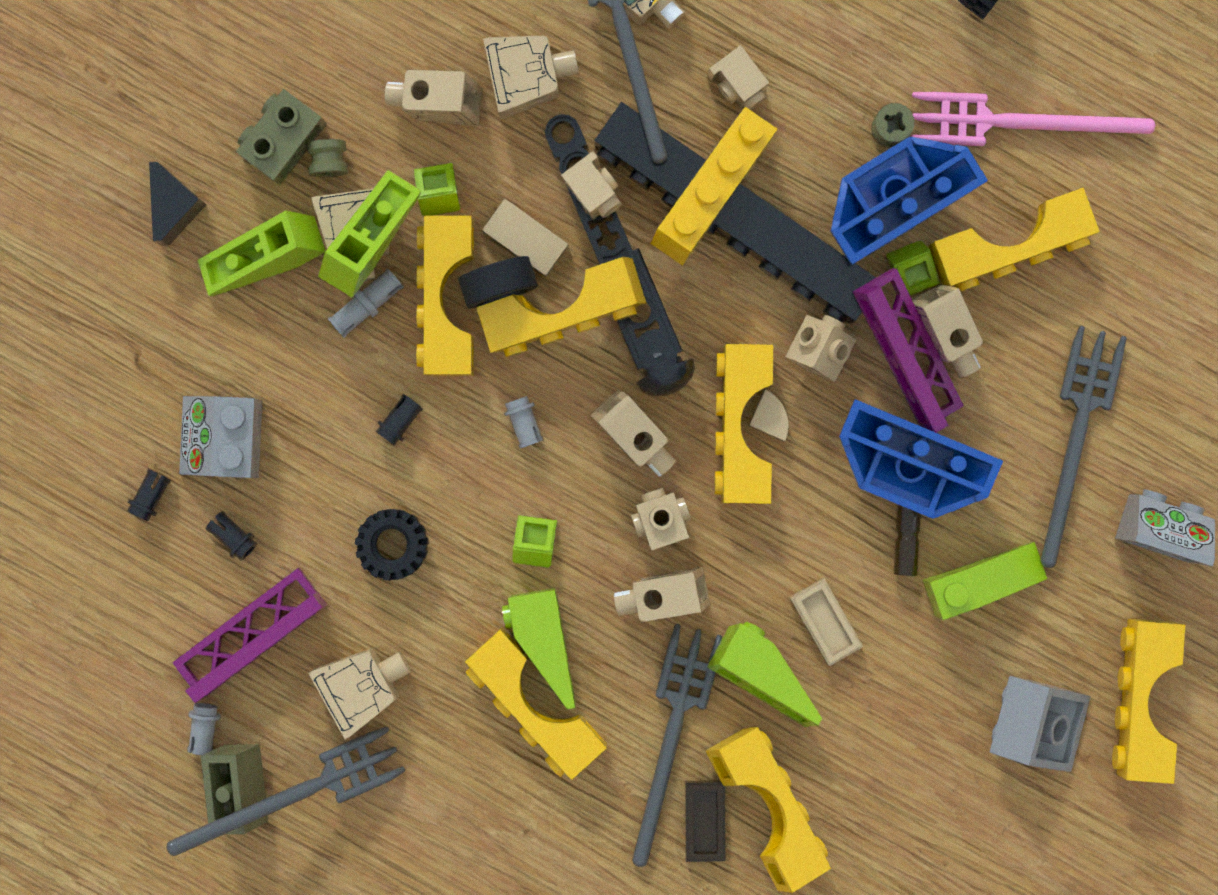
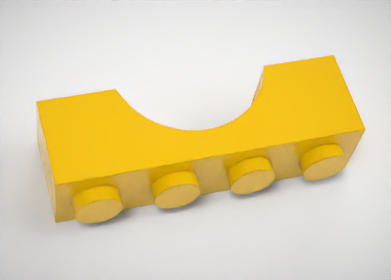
M744 107L657 228L650 244L683 266L728 199L765 151L777 128L747 107Z
M1083 187L1040 204L1032 233L1019 245L998 246L991 244L970 228L934 241L928 247L942 285L955 286V288H959L960 292L980 285L978 277L992 273L994 279H998L1016 272L1014 264L1029 259L1031 266L1054 258L1052 251L1066 246L1069 253L1090 245L1088 237L1100 231Z
M424 216V226H417V249L424 250V265H417V289H424V304H417L416 312L417 328H424V344H417V367H424V375L474 376V337L458 329L450 322L443 305L444 287L450 275L461 265L474 260V219L472 216Z
M621 257L586 269L584 285L579 297L570 307L556 314L542 312L534 307L524 295H511L476 308L490 353L504 352L505 357H511L528 351L526 345L528 343L540 340L541 345H546L564 339L563 331L576 327L577 333H582L600 327L599 319L613 315L614 321L636 315L635 307L646 304V300L633 258Z
M725 344L723 353H716V377H723V392H716L715 415L722 416V432H715V455H722V471H715L714 495H721V503L771 504L772 464L757 457L747 447L741 433V416L746 403L756 392L773 385V345Z
M1128 618L1127 627L1122 628L1120 645L1122 651H1125L1124 667L1121 666L1119 668L1117 679L1118 688L1122 690L1121 706H1117L1115 711V727L1117 730H1120L1119 745L1113 747L1112 766L1114 769H1117L1116 775L1125 780L1174 784L1177 744L1162 736L1154 727L1149 715L1148 699L1152 686L1163 673L1183 665L1185 624Z
M501 627L466 659L465 663L469 668L465 672L480 689L485 685L496 696L492 700L493 704L506 718L513 715L522 725L518 731L532 747L539 744L549 755L545 758V761L559 777L565 773L572 780L607 749V742L581 714L564 719L551 718L539 713L529 704L523 693L521 683L522 670L528 655L506 630Z
M758 727L743 728L705 752L723 786L741 785L748 787L758 793L765 801L771 815L772 831L769 842L761 853L760 858L777 890L793 893L831 869L826 859L828 852L824 843L817 836H814L808 824L810 818L807 810L794 798L789 788L791 787V780L787 772L777 765L771 753L773 746L768 736L763 731H760Z

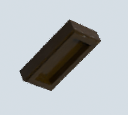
M720 780L685 781L686 862L726 861L725 786H723Z

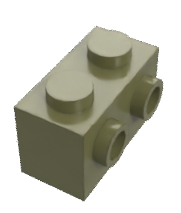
M285 89L279 95L273 94L266 101L261 110V113L264 115L255 127L250 125L243 131L237 142L240 147L236 150V153L279 186L306 153L307 143L315 141L327 125L321 116Z
M260 744L223 745L201 755L208 824L266 799ZM268 815L226 834H246L268 822Z

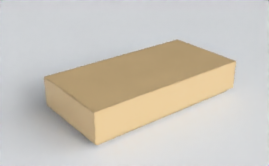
M506 199L502 201L482 229L486 235L517 257L528 256L532 268L547 277L569 246L564 240Z
M825 578L789 597L828 666L833 665L863 647Z

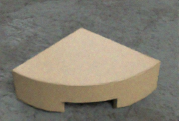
M764 390L748 426L779 440L786 441L789 427L788 416L780 400L771 392Z

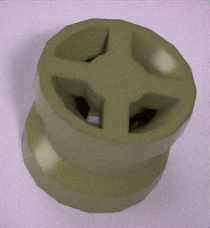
M891 103L884 106L874 117L871 124L874 139L885 147L897 145L911 135L914 129V117L912 112L902 104Z
M324 139L308 142L307 152L312 157V164L308 167L309 176L336 177L348 174V165L343 160V153L347 150L346 141Z

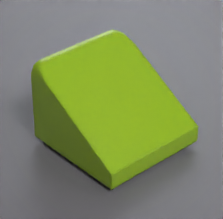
M452 163L414 169L416 188L421 190L418 203L422 216H432L460 210Z
M916 241L886 254L890 268L898 270L910 296L940 284L931 251L923 241Z
M518 515L513 545V563L551 567L557 520Z

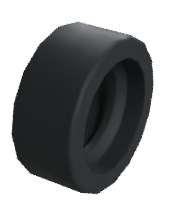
M528 256L498 261L472 270L458 278L466 306L469 309L511 295H522L538 287Z

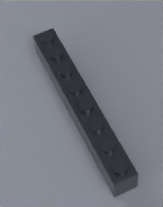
M621 101L594 140V146L599 150L596 155L613 168L620 164L631 172L629 178L634 183L647 191L652 186L664 195L661 200L667 206L673 208L706 160L660 128L668 158L660 164L653 162L639 113ZM739 184L706 233L713 235L715 231L728 239L726 246L744 258L747 254H750L761 263L758 268L775 280L782 276L793 284L790 290L807 302H810L813 298L824 305L823 313L825 315L833 317L842 323L844 321L850 324L855 322L862 310L852 291L876 277L856 263L851 265L846 256L742 184Z

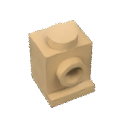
M741 45L709 68L708 79L711 83L717 78L720 80L721 83L717 85L718 89L730 104L736 101L741 109L747 107L752 110L766 99L763 92L767 90L769 82Z
M594 151L561 174L565 184L593 220L599 215L602 218L611 215L622 204L613 191L618 187V184L605 167L600 171L597 170L601 164Z

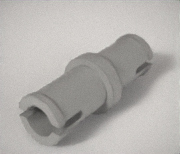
M387 268L382 275L363 291L358 290L354 298L332 317L330 316L328 320L341 336L345 338L347 334L371 315L374 318L379 313L377 309L404 287Z

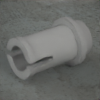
M526 396L505 404L507 412H504L505 416L509 415L520 449L544 440L531 408L535 406L534 402L529 403Z
M196 703L193 710L189 711L188 716L192 718L187 752L203 755L213 750L215 724L221 717L217 713L218 706L208 703Z

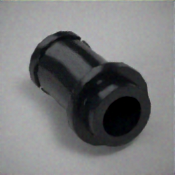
M402 394L401 399L383 422L378 421L380 427L376 430V433L394 446L399 440L403 442L404 438L402 435L420 411L422 412L423 408L408 396Z
M149 468L133 500L128 499L127 501L130 504L127 511L146 521H149L152 515H157V512L154 510L166 487L171 482V479L162 475L156 487L152 489L151 486L158 473Z
M222 511L215 518L226 530H222L211 520L206 527V531L211 533L231 551L229 554L231 558L237 557L242 561L257 546V543L253 540L254 535L252 533L246 534Z

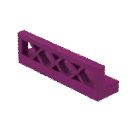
M892 268L852 292L918 425L937 433L949 426L945 417L964 405L898 270ZM891 282L896 292L892 309L881 289L882 286ZM901 306H903L906 314L900 312ZM898 316L909 319L913 326L909 344L898 324ZM918 340L923 348L917 347ZM915 351L925 353L930 361L926 377L914 356ZM935 374L940 382L934 381ZM932 385L943 388L949 400L947 404L939 407L931 390Z
M300 567L172 662L190 686L186 693L194 703L204 699L327 606V603ZM297 580L309 595V598L297 607L283 605L285 588ZM278 594L277 604L266 603ZM259 607L276 609L274 624L266 630L251 628L253 612ZM282 610L290 611L281 618ZM246 618L245 627L236 626ZM228 631L244 633L243 646L235 654L220 652L222 635ZM250 634L258 635L251 642H249ZM215 641L214 651L204 650ZM197 654L213 656L211 672L198 680L186 662ZM219 657L227 658V660H225L218 666Z

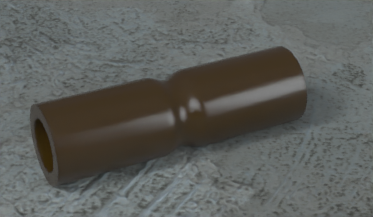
M900 505L897 508L896 530L898 537L895 543L894 575L917 576L919 558L918 534L920 532L921 514Z

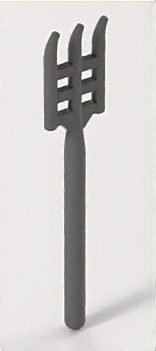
M587 0L590 7L603 3L612 10L614 27L653 162L657 164L663 163L667 160L668 155L630 21L623 6L625 0Z
M1079 326L1073 340L1060 398L1062 400L1071 399L1077 409V413L1072 423L1042 552L1041 564L1046 568H1053L1057 562L1088 429L1089 412L1098 406L1107 411L1112 408L1127 340L1126 336L1120 338L1113 355L1112 364L1100 361L1106 335L1105 331L1099 333L1091 359L1079 356L1085 330L1084 326ZM1077 365L1088 367L1087 376L1075 373ZM1098 370L1109 372L1108 381L1096 379ZM1073 382L1084 384L1083 393L1071 390ZM1094 387L1105 389L1104 398L1092 396Z
M679 624L674 626L655 694L659 699L668 698L673 710L667 722L632 859L633 864L638 867L646 866L649 860L683 727L684 713L694 705L702 710L707 708L716 674L707 666L722 640L721 635L716 636L708 663L698 661L701 630L697 629L687 658L678 656L676 652L681 628ZM674 663L685 666L683 675L671 672ZM694 669L706 671L704 680L692 677ZM669 680L681 683L678 692L667 689ZM690 686L702 688L699 697L688 695Z
M384 727L369 732L321 753L319 759L324 763V768L320 777L304 781L170 840L166 846L167 852L171 856H177L310 797L324 788L336 792L335 798L340 804L393 780L405 772L404 767L377 776L373 765L397 752V748L392 747L369 756L365 747L366 744L375 741L389 732V728ZM357 749L361 760L353 763L349 752ZM340 756L344 767L336 770L332 759ZM365 769L369 780L361 783L357 772ZM348 776L352 788L344 790L341 779Z

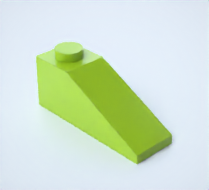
M387 170L325 251L318 277L353 298L377 265L419 198L421 190Z
M285 210L198 259V264L208 296H216L295 269L325 253V247L315 216Z
M1031 542L923 580L935 617L945 620L980 608L1047 580V576L1041 564L1036 544Z
M556 588L509 596V605L502 606L505 628H513L514 638L567 709L575 708L576 703Z
M749 622L729 626L707 668L802 726H818L822 717L775 644L764 638L765 632Z

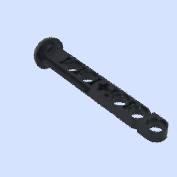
M561 114L549 120L545 129L546 139L556 162L560 161L559 170L563 174L568 170V166L573 160L583 159L589 154L586 150L588 145L579 124L573 117ZM559 124H569L574 129V137L566 144L557 143L553 139V130ZM567 186L599 264L621 257L633 258L646 303L650 306L651 314L645 322L636 323L629 317L617 320L637 370L643 368L645 370L643 371L644 378L636 383L642 392L651 396H666L679 391L692 379L695 370L694 359L683 361L681 356H677L678 353L683 351L640 249L632 250L616 211L611 214L613 221H606L610 234L612 236L617 234L620 236V238L615 240L616 248L609 250L606 245L599 247L598 243L603 240L600 228L597 225L591 230L589 225L601 223L609 216L602 218L599 215L593 220L583 210V206ZM656 322L658 323L659 329L648 330L639 338L636 337L635 331L647 330Z

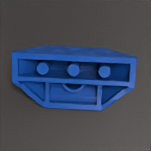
M908 137L841 179L830 232L849 263L853 265L986 183L988 179L968 147Z
M856 399L852 403L839 435L859 489L932 519L988 498L1003 463L1001 459Z

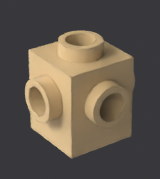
M806 315L785 357L806 371L835 382L850 356L856 339L845 333L843 330L846 325L833 317L824 315L823 319L819 320Z
M663 487L641 495L643 502L636 504L638 513L632 514L631 517L638 538L646 535L651 551L689 538L684 522L691 520L683 497L676 499L674 492L665 494ZM658 510H665L668 514L667 521L661 525L654 522V514Z

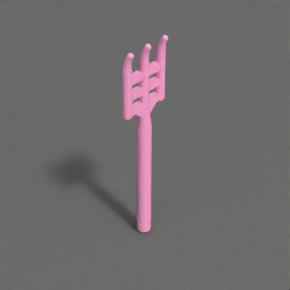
M951 92L912 93V97L916 99L941 102V114L913 113L914 120L940 123V135H911V137L951 145L985 146L986 138L984 133L992 126L1006 129L1151 134L1156 126L1155 121L1151 118L1019 113L993 114L985 106V103L988 101L987 94ZM950 102L959 103L958 114H949ZM968 103H976V115H967ZM949 124H958L957 136L949 135ZM967 124L976 125L975 136H966Z

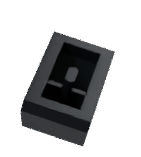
M149 162L153 241L161 246H167L178 237L207 204L158 162Z

